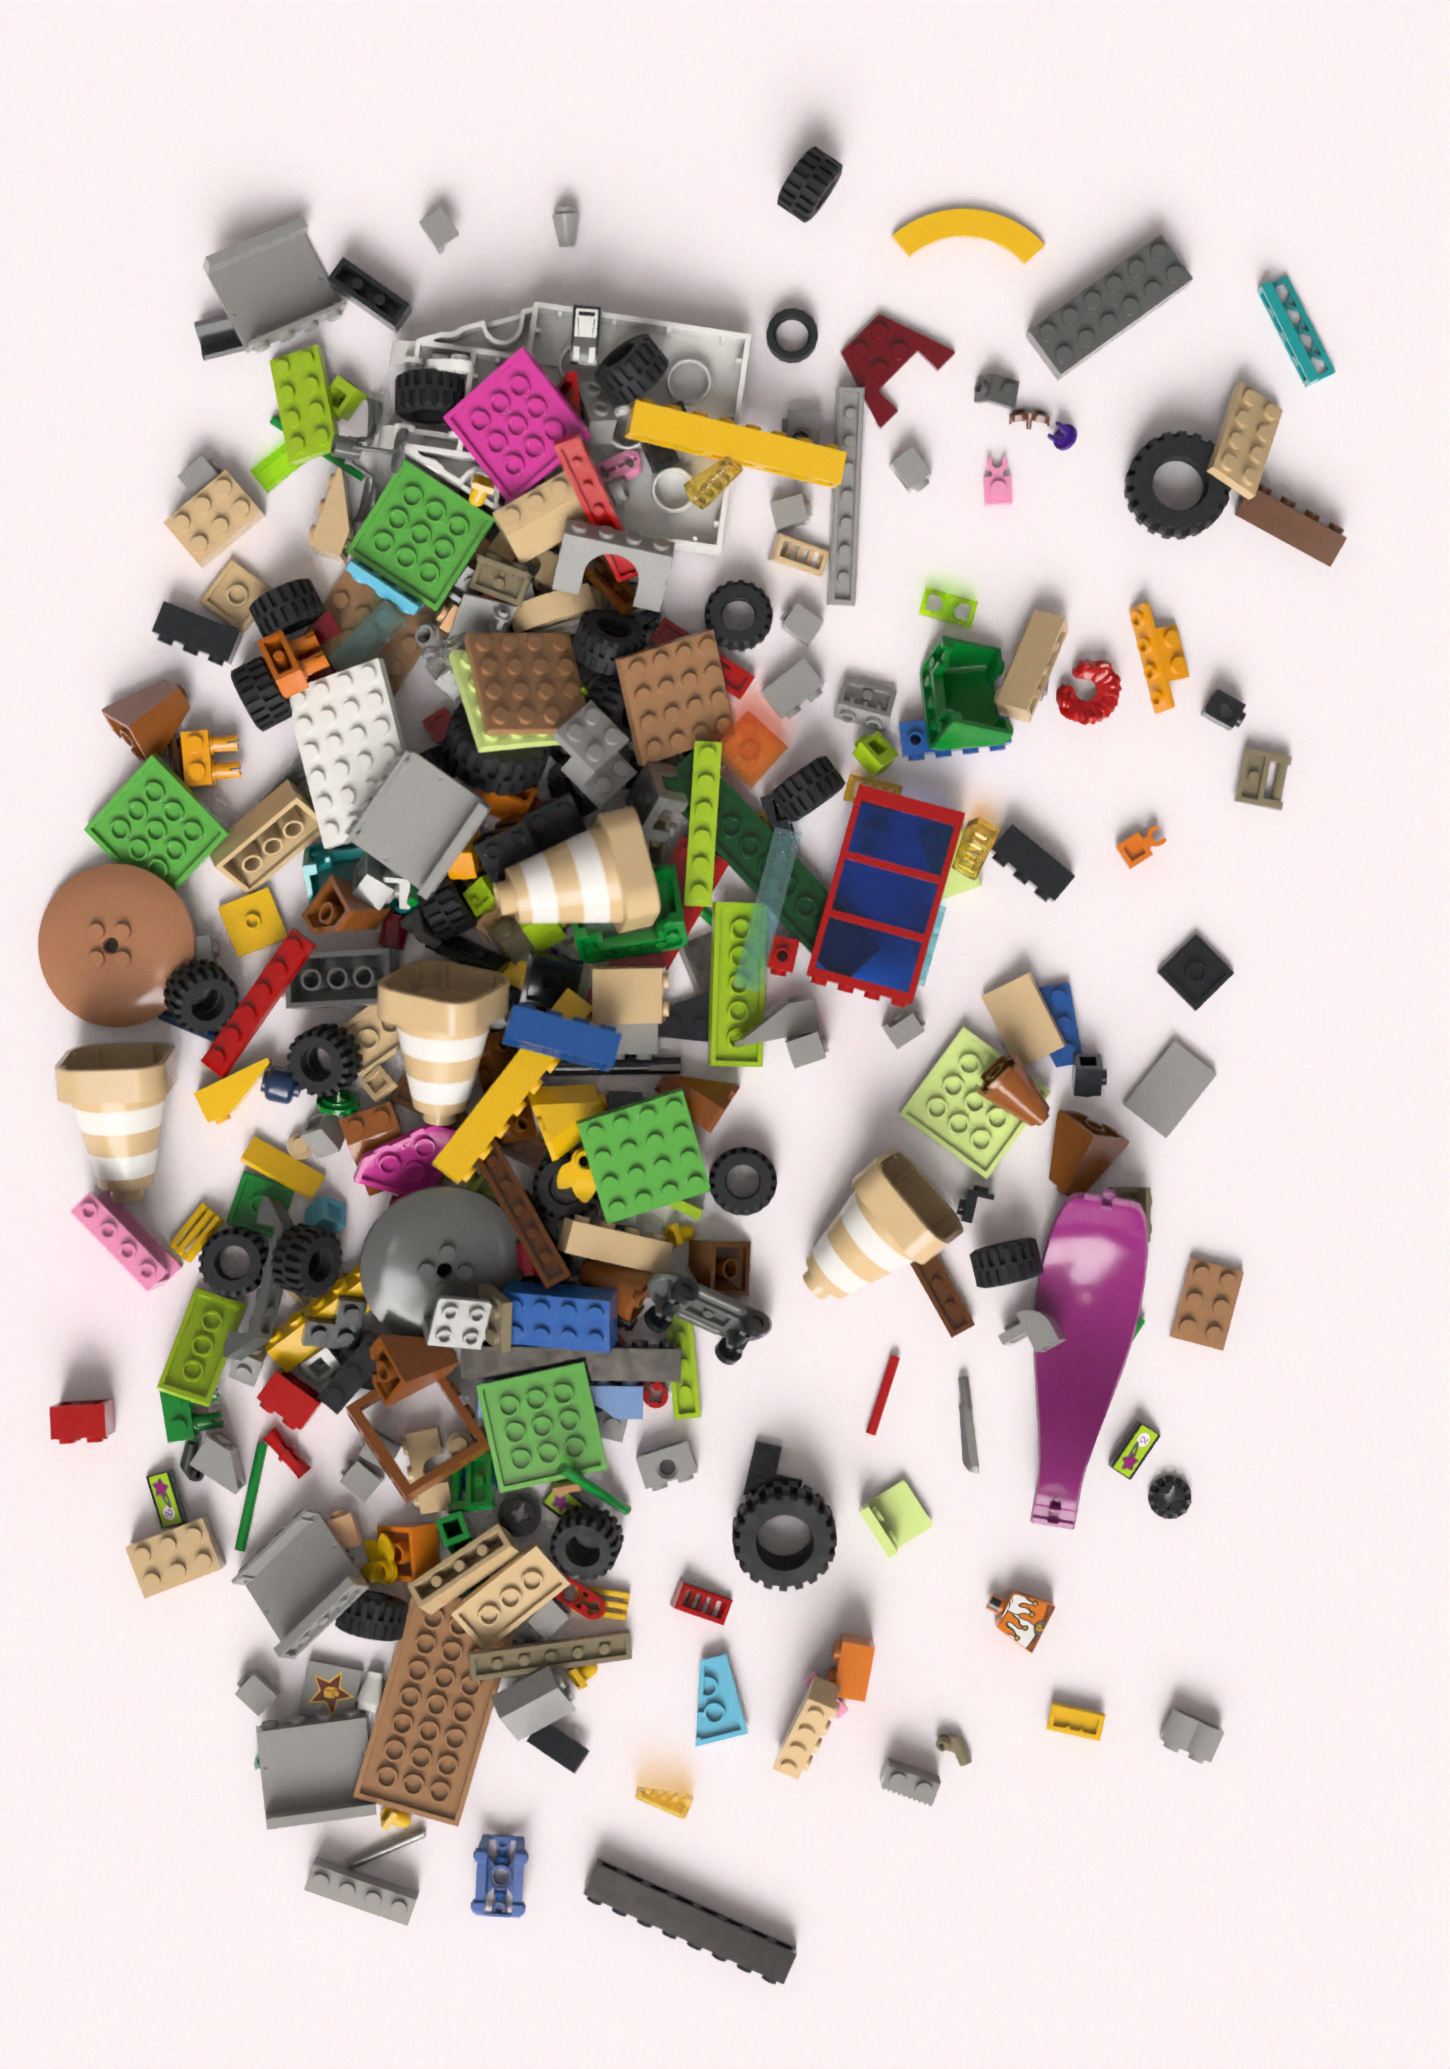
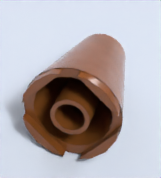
M1009 1052L1011 1057L1008 1059L1004 1056L1000 1057L982 1074L981 1078L984 1082L981 1086L976 1084L975 1091L1027 1125L1040 1126L1049 1118L1048 1112L1050 1107L1019 1056L1015 1052Z
M595 1259L583 1260L579 1266L580 1271L577 1272L580 1275L579 1282L586 1287L617 1289V1314L625 1321L633 1323L645 1308L642 1304L646 1297L650 1298L647 1292V1283L653 1274Z

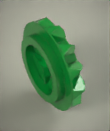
M342 1089L331 1096L317 1097L316 1106L319 1108V1112L327 1113L328 1116H348L350 1112L358 1111L360 1097L349 1090Z

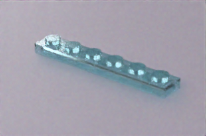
M779 827L774 829L733 985L735 987L758 993L761 992L802 833Z

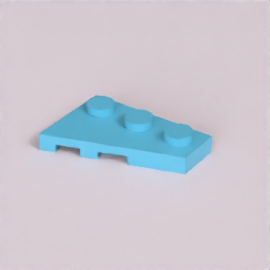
M728 1653L701 1659L695 1747L748 1734L749 1731Z

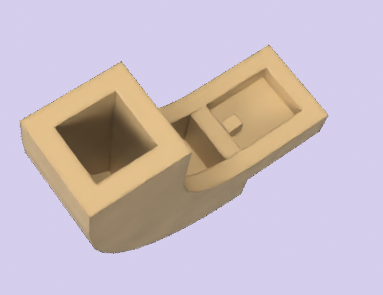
M586 583L581 584L579 595L556 590L523 602L522 607L517 606L511 624L514 633H527L563 620L584 615L585 612L592 611V609L605 608L603 596L594 585L589 586Z

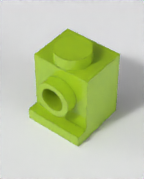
M337 375L330 386L335 416L338 422L341 418L349 421L361 402L369 397L352 382L340 375Z
M879 731L870 736H867V734L861 736L854 743L856 748L852 752V755L868 771L869 775L867 777L870 780L888 770L899 755Z

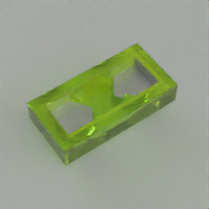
M926 587L918 615L971 629L978 601Z

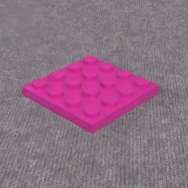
M521 347L443 416L444 420L508 503L529 492L561 464L553 447L554 440L580 432L584 442H587L594 436L526 347Z

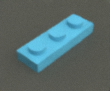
M356 558L351 560L346 568V571L352 574L351 576L355 581L369 585L375 589L374 592L379 597L390 599L397 604V608L406 614L415 615L425 606L423 602Z

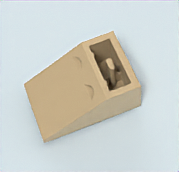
M337 468L336 473H331L326 486L329 489L326 500L322 498L319 503L317 514L320 516L317 524H312L307 540H310L309 545L315 553L346 564L349 553L346 550L354 539L355 533L348 478L341 468Z

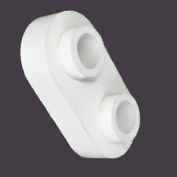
M432 354V359H426V368L448 371L455 374H472L473 362L468 361L467 355L452 354L451 359H449L447 355Z

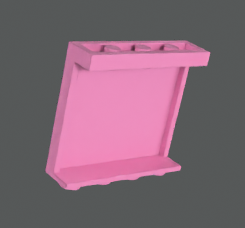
M104 1190L97 1198L92 1192H89L70 1210L147 1291L164 1286L183 1267L122 1203L111 1201L110 1191Z

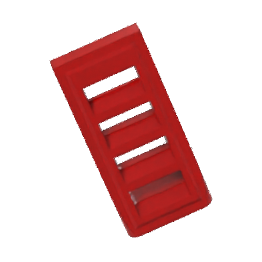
M678 1580L670 1606L724 1626L733 1599ZM689 1590L685 1604H682L685 1594ZM696 1593L700 1594V1596L697 1601L696 1607L693 1608L692 1604L694 1602ZM707 1597H709L711 1599L708 1604L706 1612H703L702 1610L704 1604L706 1602ZM717 1600L721 1601L717 1615H712Z

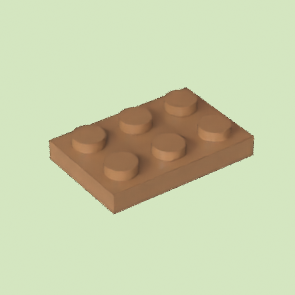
M1190 1257L1169 1336L1223 1351L1244 1272Z

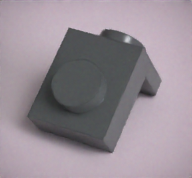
M997 374L978 376L974 386V402L978 404L990 403L1007 409H1013L1016 406L1020 381Z

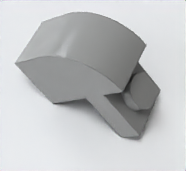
M1022 1310L1017 1312L1016 1314L1021 1323L1015 1321L1004 1327L1005 1332L998 1335L1002 1345L1012 1346L1028 1337L1035 1352H1046L1067 1340L1058 1321L1052 1315L1038 1310Z

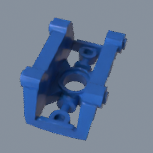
M483 1834L478 1848L473 1853V1859L477 1862L475 1899L471 1902L470 1909L476 1916L521 1918V1915L526 1913L525 1901H522L524 1864H527L529 1861V1854L525 1850L524 1836ZM490 1839L496 1841V1846L500 1850V1854L496 1855L495 1861L489 1855ZM515 1840V1858L509 1863V1856L506 1855V1850L509 1848L511 1841ZM500 1868L507 1870L509 1873V1879L503 1883L497 1882L494 1878V1872ZM494 1888V1895L497 1896V1901L494 1903L491 1911H486L487 1894ZM507 1890L513 1896L512 1912H508L506 1903L503 1901V1896H507Z

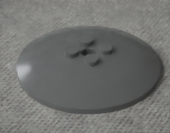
M438 1185L418 1189L389 1205L370 1228L364 1240L360 1256L359 1274L362 1291L373 1314L395 1335L424 1337L422 1330L424 1318L432 1319L439 1296L480 1299L477 1295L479 1284H492L502 1293L510 1280L522 1281L523 1276H521V1270H518L515 1245L520 1243L503 1210L483 1194L468 1188L451 1185ZM443 1263L450 1264L451 1271L448 1275L439 1276L437 1274L439 1265Z

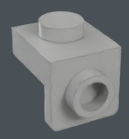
M265 1345L242 1361L234 1359L228 1377L254 1387L263 1362L268 1355Z

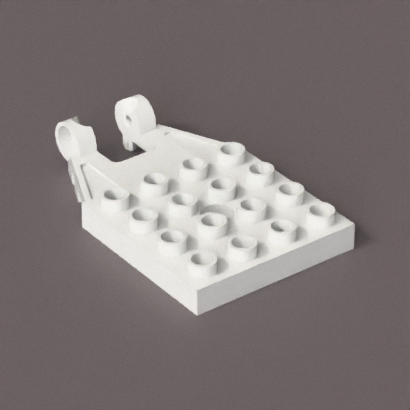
M534 301L533 307L522 309L521 313L488 323L482 320L461 326L453 332L443 331L418 338L416 341L398 340L392 343L389 367L398 372L426 368V359H432V354L447 355L449 359H451L452 354L467 355L468 361L473 362L472 374H457L458 376L467 377L465 398L521 347H526L557 387L566 372L577 371L578 382L596 381L594 378L595 372L606 356L628 339L641 334H648L669 360V366L662 378L639 398L654 400L655 405L663 407L682 400L687 413L692 414L693 411L707 413L709 415L708 418L715 420L729 418L734 420L736 425H739L752 334L601 311L597 366L570 364L573 307ZM609 397L616 418L629 413L630 405L634 401L615 405ZM403 421V424L395 423V425H383L380 427L377 448L394 449L397 432L401 428H407L408 439L405 445L404 459L415 460L421 466L468 496L472 490L471 479L473 473L489 478L454 431L443 433L417 429L413 425H408L405 421ZM613 435L611 444L586 445L595 466L626 450L638 452L642 459L643 471L641 474L627 481L630 499L624 501V504L614 505L626 532H637L642 536L651 538H664L674 542V549L720 555L733 464L675 450L680 462L653 473L641 444L637 440L629 443L628 446H622V443ZM631 461L626 463L629 468L634 466ZM562 464L556 467L531 490L565 471ZM606 472L601 474L604 479L609 478ZM494 485L492 495H487L483 505L495 512L509 503Z

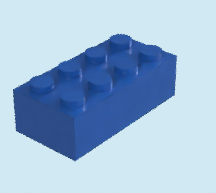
M519 1002V1006L513 1005L511 1008L502 1044L609 1072L614 1066L622 1036L621 1033L616 1032V1027L606 1024L595 1027L589 1025L590 1021L587 1019L573 1017V1020L562 1018L563 1014L561 1012L549 1009L546 1010V1013L536 1011V1006L524 1002Z
M510 1280L502 1291L512 1301L511 1344L610 1353L617 1342V1289L556 1284L546 1290L543 1283Z

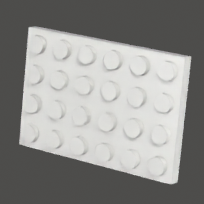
M377 658L309 682V688L286 698L292 710L291 719L324 849H331L346 844L344 841L348 834L345 831L354 819L359 821L364 813L360 810L369 797H375L379 791L376 785L383 775H390L394 769L391 763L400 751L405 753L407 750L384 659Z

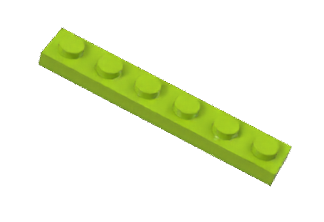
M694 742L684 905L711 907L722 742Z

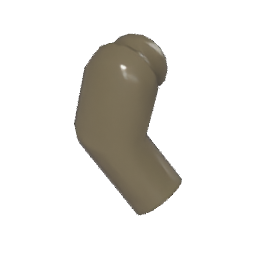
M949 1733L939 1735L936 1740V1747L939 1751L943 1752L945 1750L955 1753L960 1766H965L972 1762L965 1742L961 1737Z

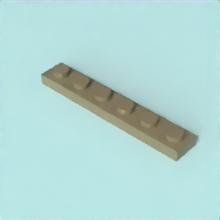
M623 1630L467 1652L469 1679L473 1682L536 1673L547 1666H550L552 1670L629 1660L632 1659L630 1632Z

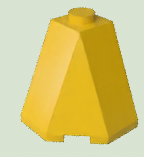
M594 1084L541 1086L534 1095L531 1092L528 1093L552 1161L558 1160L581 1142L576 1124L577 1120L602 1113L605 1109H608L604 1093L598 1095Z

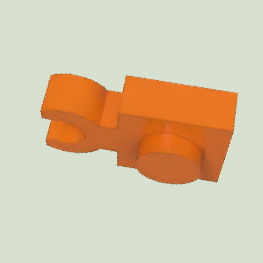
M1158 825L1148 829L1144 838L1137 832L1115 846L1129 870L1153 855L1150 850L1151 846L1159 847L1167 841L1166 838L1160 841H1155L1152 838L1153 832L1159 829Z

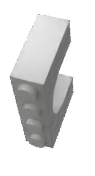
M567 519L552 589L579 595L587 564L597 556L615 554L628 559L638 572L639 577L633 607L660 612L673 560L675 543L664 538H651L642 536L637 532H624L609 526H597L587 524L582 520Z

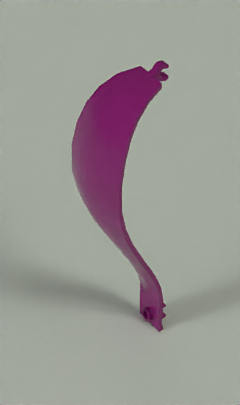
M1104 1188L1103 1195L1073 1193L1067 1198L1056 1214L1042 1257L1044 1272L1038 1278L1035 1310L1044 1311L1052 1315L1058 1321L1067 1340L1046 1352H1035L1033 1348L1038 1424V1473L1030 1521L1035 1524L1069 1530L1075 1528L1085 1472L1123 1373L1141 1311L1148 1261L1146 1214L1140 1203L1114 1197L1115 1190Z

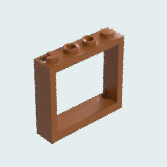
M445 1377L436 1381V1383L476 1442L411 1484L362 1412L381 1400L376 1389L346 1406L347 1416L405 1503H408L490 1450L485 1427H478L474 1421L476 1415L468 1403L466 1405L462 1403L459 1398L461 1393L453 1381L449 1383Z

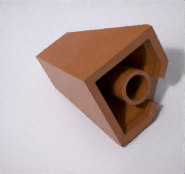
M163 680L103 708L101 711L113 732L132 747L131 752L137 759L145 763L152 754L156 753L159 757L162 756L190 710V706L185 699L187 693L179 684L174 685L167 680Z
M331 875L301 916L313 934L377 928L387 916L391 907L385 903L379 911L352 895V881Z
M670 1074L668 1079L662 1077L654 1090L659 1095L682 1088L691 1121L711 1133L740 1086L733 1083Z
M1059 1109L1049 1180L1057 1186V1191L1063 1195L1071 1196L1073 1193H1086L1124 1151L1130 1141L1106 1124L1102 1123V1125H1099L1094 1121L1087 1120L1088 1116L1080 1112Z
M383 1334L378 1336L369 1348L370 1359L376 1362V1373L372 1374L373 1385L385 1407H389L448 1376L459 1363L453 1348L427 1345L425 1337Z

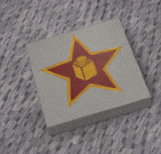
M309 1659L298 1714L316 1717L317 1714L331 1712L334 1716L344 1715L343 1712L345 1710L355 1709L363 1669Z

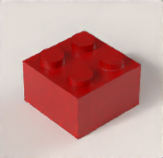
M282 1367L274 1372L256 1397L261 1401L259 1404L261 1408L270 1414L274 1412L283 1417L281 1421L292 1430L296 1428L302 1430L307 1426L323 1404L317 1398L318 1391L292 1372L286 1373Z
M114 1399L64 1401L49 1407L51 1440L59 1439V1444H73L81 1440V1438H86L87 1443L103 1442V1439H108L110 1434L116 1432Z

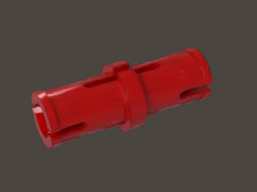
M276 1427L262 1438L279 1456L277 1459L280 1462L283 1461L298 1479L312 1468L295 1450L297 1447L294 1444L291 1445Z

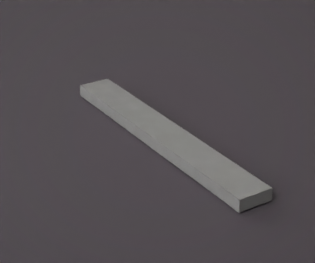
M836 386L834 445L839 446V450L847 452L841 484L834 489L832 488L827 605L853 607L856 602L865 387Z

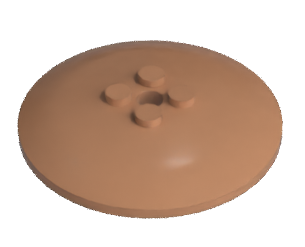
M128 864L95 866L84 870L68 880L49 902L38 934V956L41 970L54 996L67 1010L77 1017L104 1027L135 1026L148 1022L164 1013L168 1009L164 1003L166 998L163 996V991L168 989L165 985L167 979H172L171 973L174 970L179 971L181 969L180 965L183 963L189 965L190 960L196 959L195 928L190 912L181 896L167 881L157 874ZM111 938L116 939L118 942V950L113 954L107 950V942Z

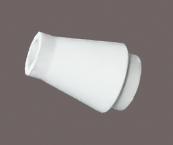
M367 1671V1676L356 1699L358 1702L357 1709L378 1712L383 1695L384 1674Z

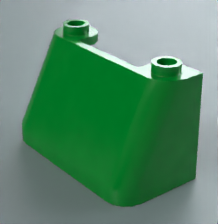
M942 635L927 655L920 669V685L927 744L930 749L943 751L1004 745L1012 738L1013 726L1008 718H998L997 705L994 702V682L998 676L1003 674L1005 667L1001 648Z
M660 864L653 869L659 895L660 912L652 926L618 933L614 923H572L574 940L581 961H584V963H598L676 950L688 943L675 864Z

